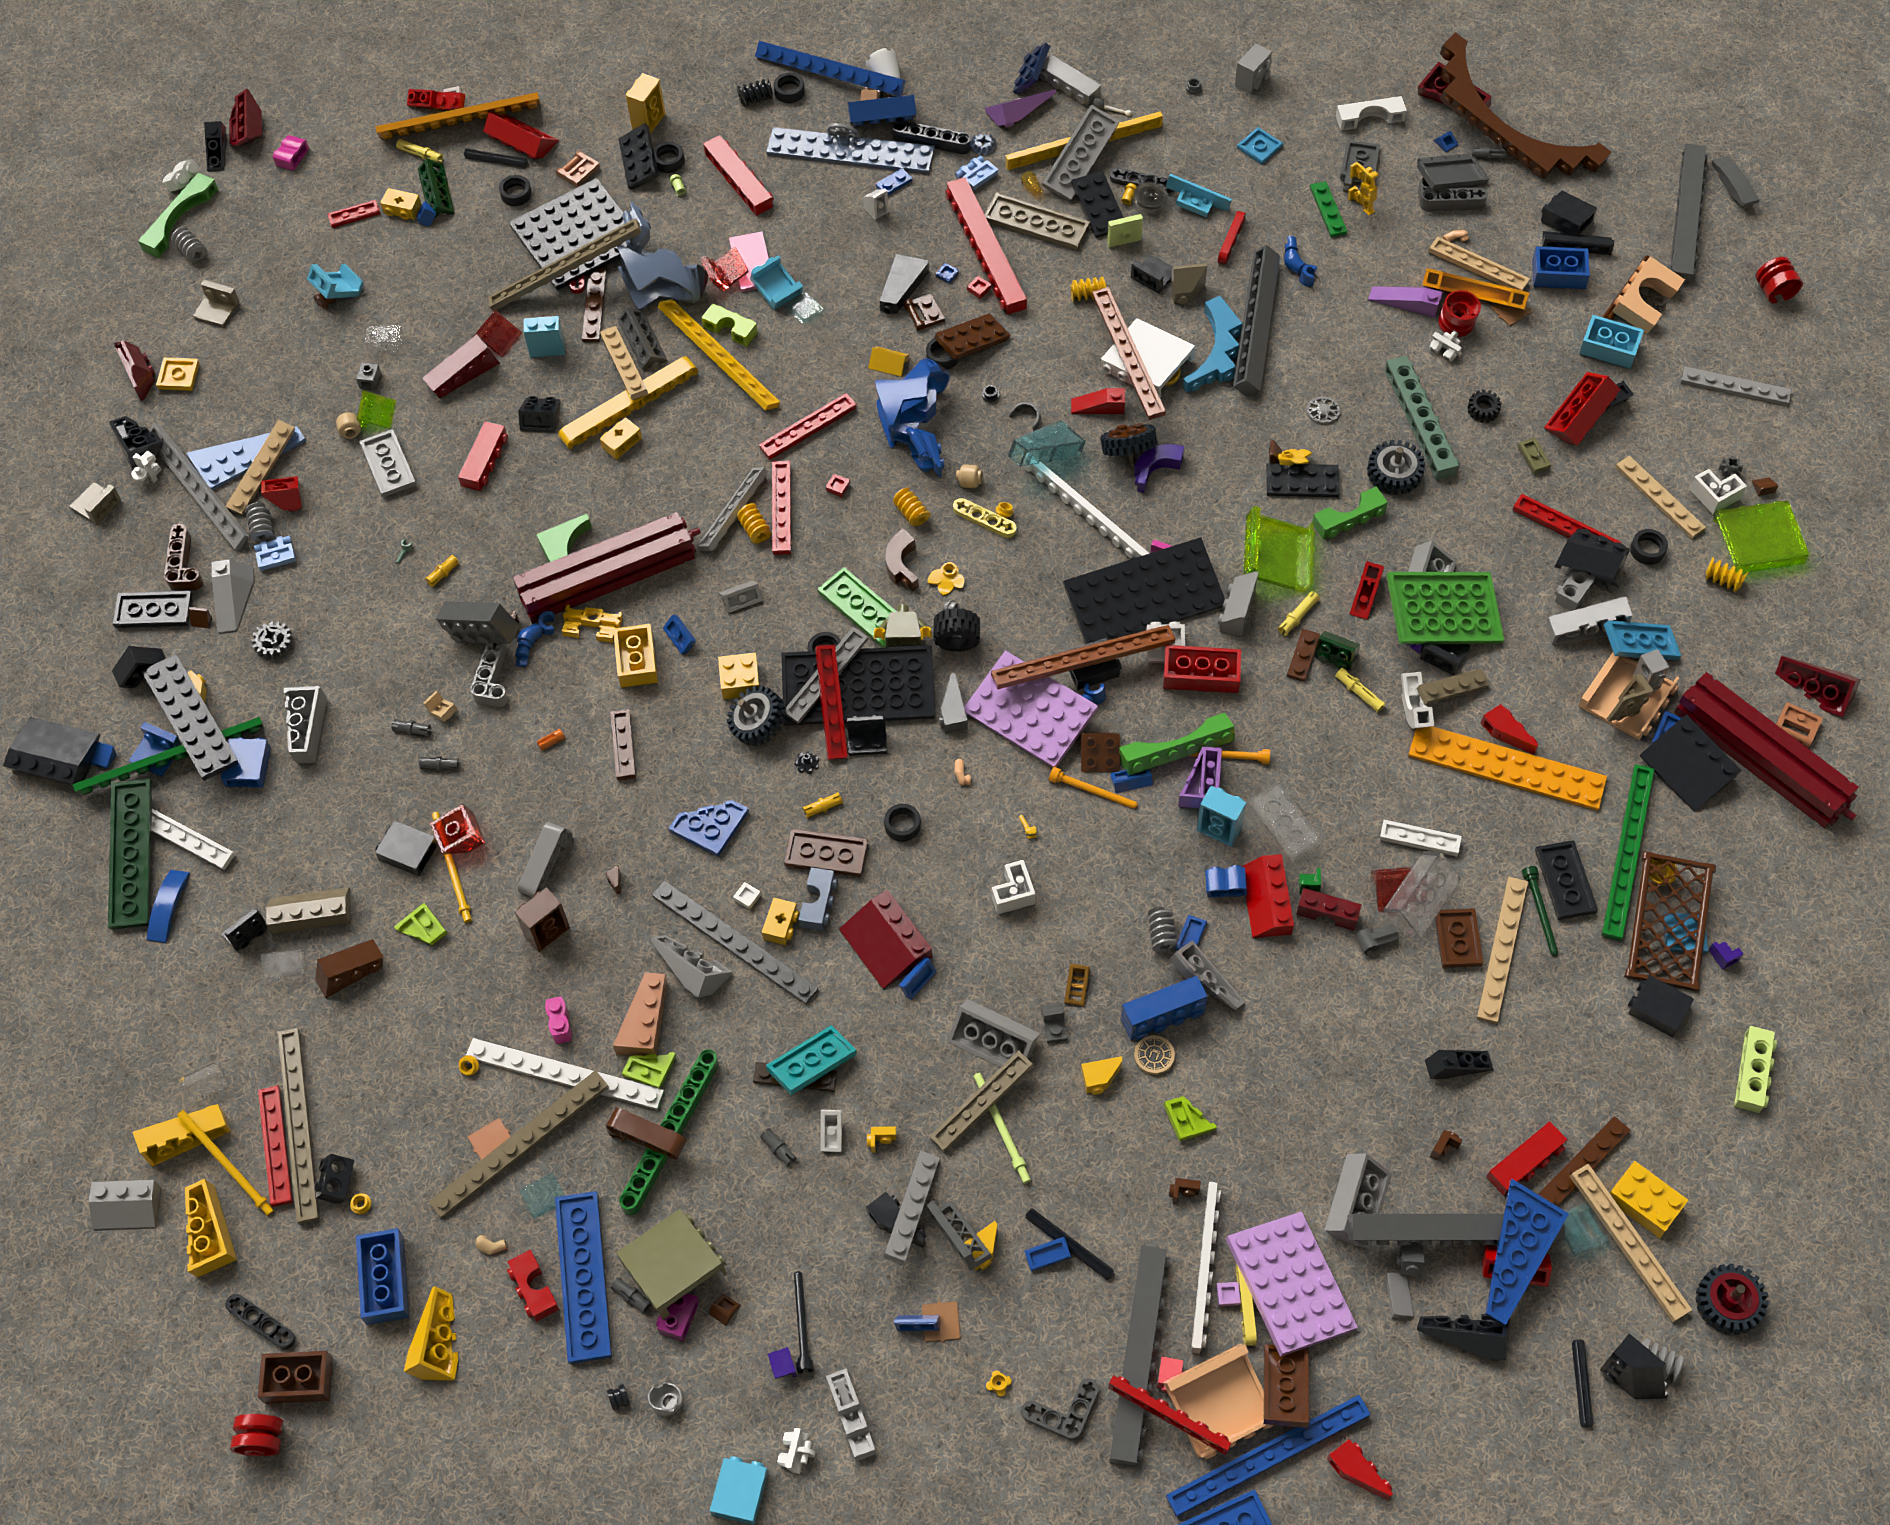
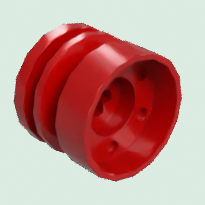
M1778 257L1766 262L1755 275L1757 282L1764 290L1765 296L1772 304L1778 303L1774 296L1781 294L1785 301L1789 300L1803 286L1802 279L1787 257Z
M1457 290L1448 294L1438 317L1440 329L1444 333L1447 332L1449 334L1456 331L1458 333L1457 337H1463L1471 333L1481 311L1479 299L1473 293L1464 290Z

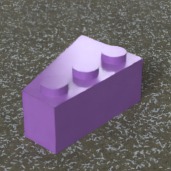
M1202 747L1186 780V784L1179 795L1178 807L1200 809V804L1210 786L1219 788L1222 748Z

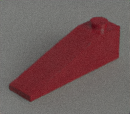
M1783 655L1775 672L1776 675L1792 687L1798 686L1806 692L1805 697L1808 699L1813 697L1821 703L1819 705L1821 709L1844 717L1852 703L1861 681L1859 678Z

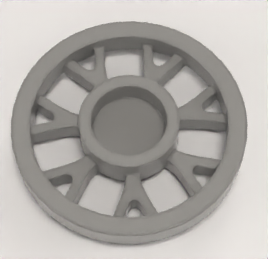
M832 123L827 127V132L831 135L853 136V138H857L858 135L857 129L848 124Z
M1316 397L1307 405L1308 417L1318 424H1330L1337 420L1340 414L1338 403L1329 397ZM1317 400H1321L1322 404H1318ZM1327 400L1331 402L1329 405L1325 403ZM1317 412L1316 416L1313 417L1311 415L1312 413ZM1331 413V414H1333L1335 417H1334V418H1331V417L1329 416V414ZM1320 416L1326 417V420H1320Z

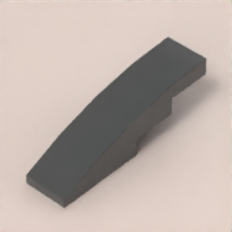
M1728 156L1712 160L1713 168L1720 173L1719 178L1727 186V192L1743 207L1759 203V198L1753 187Z

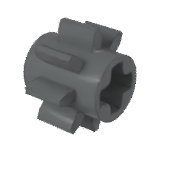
M1731 456L1728 459L1723 458L1718 470L1722 471L1721 476L1730 477L1736 474L1739 477L1743 465H1740V459Z

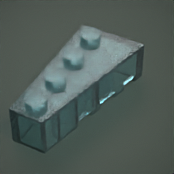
M1060 420L1014 439L1008 457L1020 467L1039 464L1040 461L1053 462V459L1056 458L1061 460H1067L1069 456L1077 458L1081 455L1086 440Z

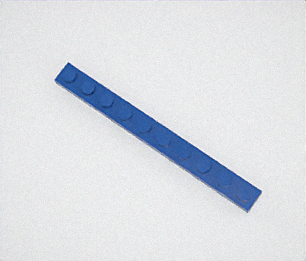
M763 41L758 42L755 57L897 96H902L906 81Z
M1357 1395L1309 1420L1308 1428L1296 1427L1166 1495V1499L1175 1516L1178 1517L1370 1417L1371 1414L1360 1395Z

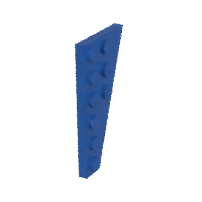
M1513 1179L1510 1180L1485 1311L1486 1315L1504 1326L1507 1324L1569 1215L1566 1211Z

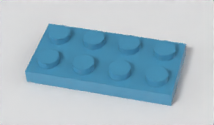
M1609 620L1604 624L1615 656L1640 658L1641 655L1658 649L1665 660H1678L1681 657L1670 625Z

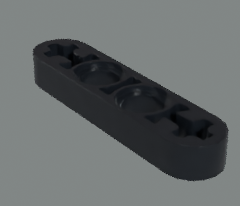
M1114 168L1110 171V181L1115 184L1127 186L1132 183L1139 189H1154L1163 194L1173 191L1164 187L1168 181V178L1121 168ZM1136 178L1138 180L1136 182H1132L1129 179ZM1152 181L1154 184L1147 185L1145 182Z
M233 1294L227 1298L225 1306L233 1316L277 1347L288 1349L293 1346L295 1335L286 1326L239 1294ZM239 1301V1304L245 1308L243 1312L237 1307L233 1308L232 1302ZM251 1311L258 1312L256 1320L247 1321V1315ZM266 1323H274V1329L271 1332L265 1333L263 1331ZM279 1331L283 1336L288 1335L289 1341L282 1342L276 1335Z

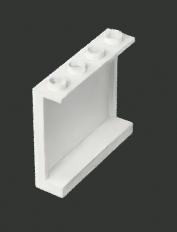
M1136 319L1128 330L1159 398H1161L1163 386L1186 360L1192 362L1195 358V345ZM1113 345L1101 358L1102 370L1106 374H1111L1119 380L1132 385L1117 349Z

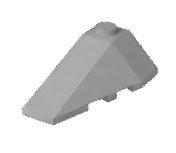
M231 559L211 562L218 634L237 631L250 590L254 584V569L252 566Z
M666 935L651 938V942L682 985L695 997L701 998L712 995L732 975V971L714 959L711 960V963L701 959L702 953L698 951H685L686 945Z
M1193 940L1179 949L1169 959L1173 968L1187 979L1198 976L1206 992L1232 1009L1236 1010L1245 1003Z

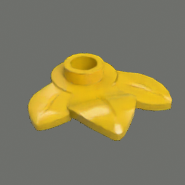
M1289 449L1279 454L1278 460L1281 465L1290 466L1294 463L1307 464L1309 461L1306 458L1311 456L1312 452L1306 449Z
M947 562L941 569L931 572L928 577V584L938 585L940 594L944 596L948 595L954 587L963 588L964 577L959 574L958 567L954 563Z

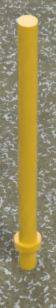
M439 812L432 813V818L459 903L458 910L462 914L464 923L472 921L469 912L471 908L467 905L440 814Z
M181 1110L177 1116L253 1199L257 1208L260 1207L267 1216L270 1215L274 1210L266 1202L265 1196L262 1197L192 1118L184 1110Z

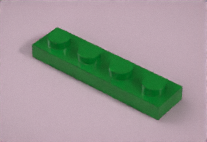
M1327 182L1310 184V190L1330 237L1347 234L1346 226Z

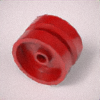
M243 1414L236 1416L232 1430L237 1435L231 1438L230 1451L245 1456H274L279 1454L281 1440L276 1436L282 1433L284 1421L279 1417L265 1414Z

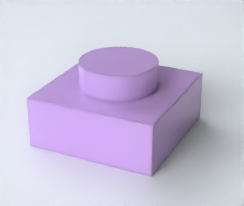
M1238 1282L1217 1283L1218 1307L1240 1306Z

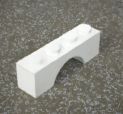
M1402 96L1338 105L1336 119L1340 130L1357 128L1358 122L1368 116L1381 117L1388 123L1405 121L1407 110Z

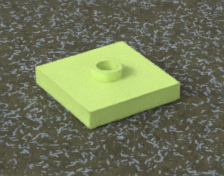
M1141 214L1108 222L1107 244L1109 248L1142 239L1143 217Z

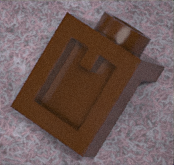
M1444 1130L1430 1157L1438 1160L1440 1155L1444 1157L1450 1146L1458 1150L1463 1140L1456 1133Z
M1175 1178V1184H1170L1169 1197H1173L1172 1203L1177 1204L1178 1192H1181L1186 1197H1194L1195 1194L1199 1195L1201 1181Z

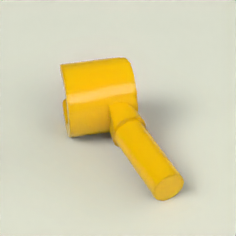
M1019 816L1024 826L1025 834H1036V826L1029 827L1024 816ZM1030 835L1026 837L1028 839L1037 838V835Z

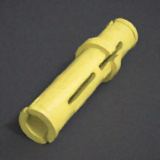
M403 139L397 141L396 147L399 150L422 157L423 160L427 158L439 163L443 161V154L434 152L431 148H423Z
M1311 591L1298 607L1286 616V620L1278 627V632L1281 635L1283 634V636H1287L1295 626L1300 624V620L1314 604L1320 600L1319 595Z
M1341 668L1336 673L1335 677L1344 683L1349 691L1357 694L1377 713L1385 707L1386 703L1363 686L1357 677L1354 678L1344 668Z

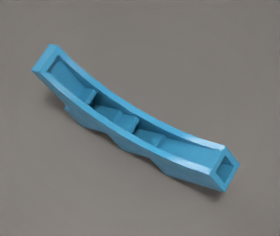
M1221 296L1205 302L1204 313L1211 322L1215 344L1204 364L1184 378L1183 389L1186 393L1191 390L1196 391L1206 383L1211 384L1215 379L1222 383L1232 380L1235 376L1236 366L1231 360L1238 355L1239 344L1235 338L1241 334L1243 323Z

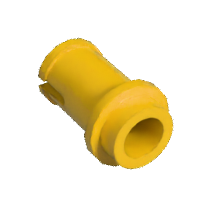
M1130 183L1125 186V193L1121 199L1122 204L1131 205L1134 195L1138 192L1135 184Z

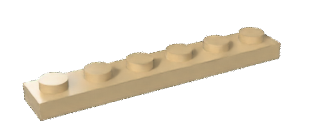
M1437 237L1429 248V253L1499 285L1524 291L1529 283L1530 278L1440 237Z
M614 326L600 331L604 344L631 400L647 395L648 392L617 327Z
M281 420L277 421L225 506L229 511L243 516L246 507L251 504L259 491L261 481H265L295 431L294 426Z
M1630 455L1616 464L1615 468L1688 537L1693 539L1706 529L1692 513Z

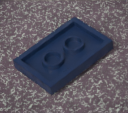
M1046 42L1041 46H1037L1031 54L1028 53L1024 57V64L1019 70V77L1014 82L1013 92L1015 94L1022 93L1038 80L1051 47Z

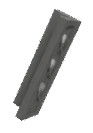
M626 307L617 320L642 369L649 368L654 361L666 362L667 358L643 311Z
M934 1201L926 1204L932 1219L970 1271L992 1258L991 1253L952 1201L941 1208H938ZM952 1210V1218H946L943 1215ZM954 1224L963 1225L962 1230L955 1231L953 1228ZM964 1237L973 1238L971 1245L963 1242ZM974 1251H983L984 1253L976 1259L973 1257Z

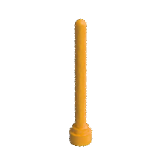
M1262 749L1258 753L1222 750L1221 758L1258 760V762H1262L1261 764L1269 765L1270 749ZM1199 753L1190 756L1198 757Z
M1052 768L1048 779L1052 783L1063 782L1132 809L1138 806L1136 801L1064 775V772H1061L1059 768Z

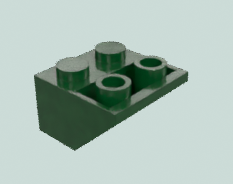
M1324 631L1318 639L1315 657L1323 663L1329 662L1338 669L1344 668L1350 671L1358 655L1360 644Z

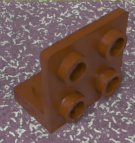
M1081 732V771L1119 772L1120 733Z

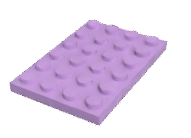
M1005 650L991 671L1023 663L1024 661ZM990 671L965 705V713L1052 768H1057L1099 709L1098 705L1049 676L997 690Z
M1302 1211L1226 1237L1227 1244L1280 1357L1347 1334L1358 1328Z

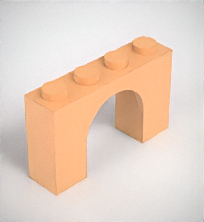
M1651 256L1646 262L1642 261L1637 268L1639 272H1635L1629 279L1631 284L1627 283L1621 292L1624 294L1617 297L1614 302L1616 306L1612 311L1633 326L1644 329V332L1647 334L1655 326L1662 314L1643 301L1639 294V288H1652L1661 295L1671 299L1685 280Z

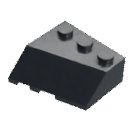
M1578 528L1566 542L1555 564V568L1561 569L1562 566L1571 568L1572 572L1586 571L1592 577L1613 581L1623 569L1630 548L1625 547L1622 543L1612 542L1604 536L1594 535L1589 530Z
M1629 1333L1601 1367L1600 1370L1603 1372V1377L1610 1383L1615 1382L1634 1399H1666L1668 1397V1392L1665 1391L1668 1388V1383L1664 1381L1667 1377L1666 1363Z

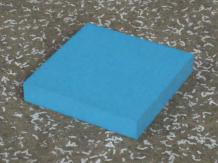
M1257 127L1237 145V149L1258 163L1264 164L1283 147L1284 143Z
M1676 913L1681 920L1689 916V914ZM1672 914L1663 918L1669 927L1678 924V921ZM1690 918L1684 922V925L1689 931L1697 929L1698 922ZM1677 926L1672 930L1678 939L1687 935L1682 926ZM1706 931L1704 938L1703 953L1708 952ZM1665 934L1666 946L1675 943V939L1671 934ZM1690 937L1681 941L1687 950L1695 948L1696 941H1693ZM1679 945L1670 948L1671 952H1684Z

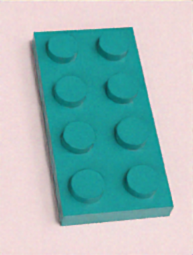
M831 1025L767 1064L766 1070L790 1095H793L856 1056L857 1051Z

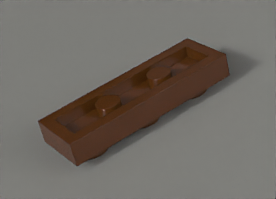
M1302 629L1287 677L1305 682L1320 633Z

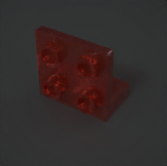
M736 247L730 249L716 261L713 258L710 260L706 255L700 258L712 283L722 292L749 273Z
M495 310L475 335L477 334L499 356H503L522 332Z
M1402 867L1371 870L1372 878L1376 882L1378 911L1416 909L1418 907L1414 868Z

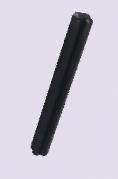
M1031 1208L1025 1216L1028 1221L1053 1240L1065 1237L1069 1250L1074 1256L1106 1280L1111 1278L1114 1270L1035 1209Z

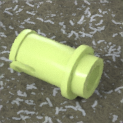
M674 174L670 177V184L673 185L678 196L685 194L686 189L682 183V177Z

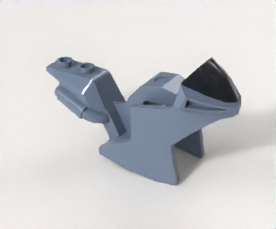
M633 201L630 202V212L626 210L623 213L624 223L626 224L636 218L640 223L642 233L635 238L627 240L626 247L619 245L617 249L621 259V266H618V269L633 303L639 310H643L659 298L690 303L700 302L708 283L707 271L699 264L685 265L684 267L678 255L666 248L658 249L655 253L645 251L643 248L650 240L651 226L649 221L643 218L640 207H636Z

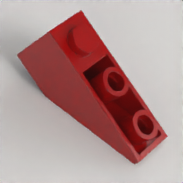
M1500 704L1483 715L1481 725L1492 737L1534 755L1539 746L1536 739L1527 733L1520 722H1517L1509 709Z
M1349 1439L1329 1454L1327 1460L1341 1478L1386 1500L1392 1497L1391 1485L1387 1480L1380 1478L1377 1474L1376 1466L1370 1460L1367 1461L1362 1455L1363 1451L1356 1442L1353 1443Z

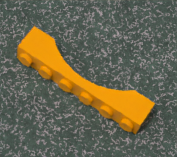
M1429 268L1426 269L1422 284L1449 292L1457 290L1473 293L1478 299L1524 310L1530 292Z

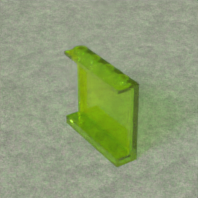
M1788 500L1767 504L1759 503L1747 507L1740 506L1733 509H1721L1716 512L1713 519L1714 522H1718L1733 560L1732 567L1735 566V572H1738L1740 569L1743 570L1742 573L1805 564L1810 555Z
M1253 506L1246 515L1243 575L1258 572L1257 580L1298 592H1305L1314 582V577L1312 576L1314 568L1313 554L1315 551V546H1313L1315 538L1314 523L1311 522L1305 528L1260 515L1261 507Z

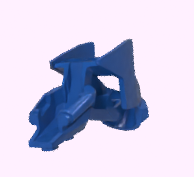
M924 358L902 380H876L875 385L879 396L876 404L890 448H893L897 441L907 444L911 457L921 471L926 473L929 472V469H933L937 476L941 477V469H944V460L939 457V454H942L940 443L937 444L934 434L917 428L921 423L926 424L936 415V395L946 389L951 374L940 364Z

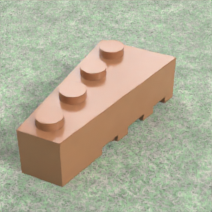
M645 972L613 1044L616 1054L641 1056L657 1054L668 985L665 974Z

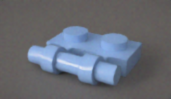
M979 156L970 160V163L966 166L960 167L955 176L958 179L966 177L971 189L974 191L996 176L998 169L988 160L984 162L983 157Z
M290 535L286 537L279 536L275 540L268 542L265 540L261 541V544L254 545L260 571L296 562Z

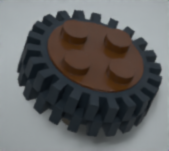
M1137 423L1128 427L1125 424L1119 425L1115 430L1105 432L1100 437L1103 454L1108 456H1124L1128 454L1131 469L1135 468V453L1147 451L1146 449H1152V447L1158 444L1155 426Z

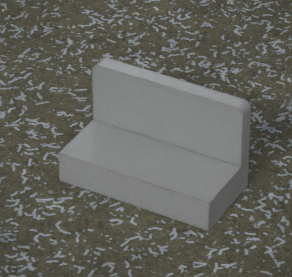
M754 580L719 592L728 613L763 601L758 584Z

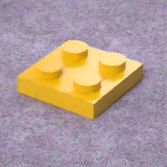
M164 357L156 384L157 388L161 390L192 391L200 364L199 360Z

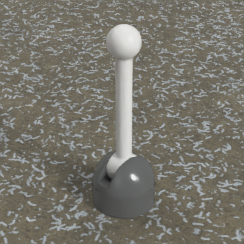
M1095 97L1093 106L1100 110H1112L1125 114L1127 117L1132 115L1130 110L1124 111L1106 106L1102 99Z

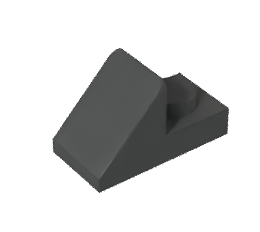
M1061 1003L1040 1005L1047 1043L1067 1040L1064 1011Z

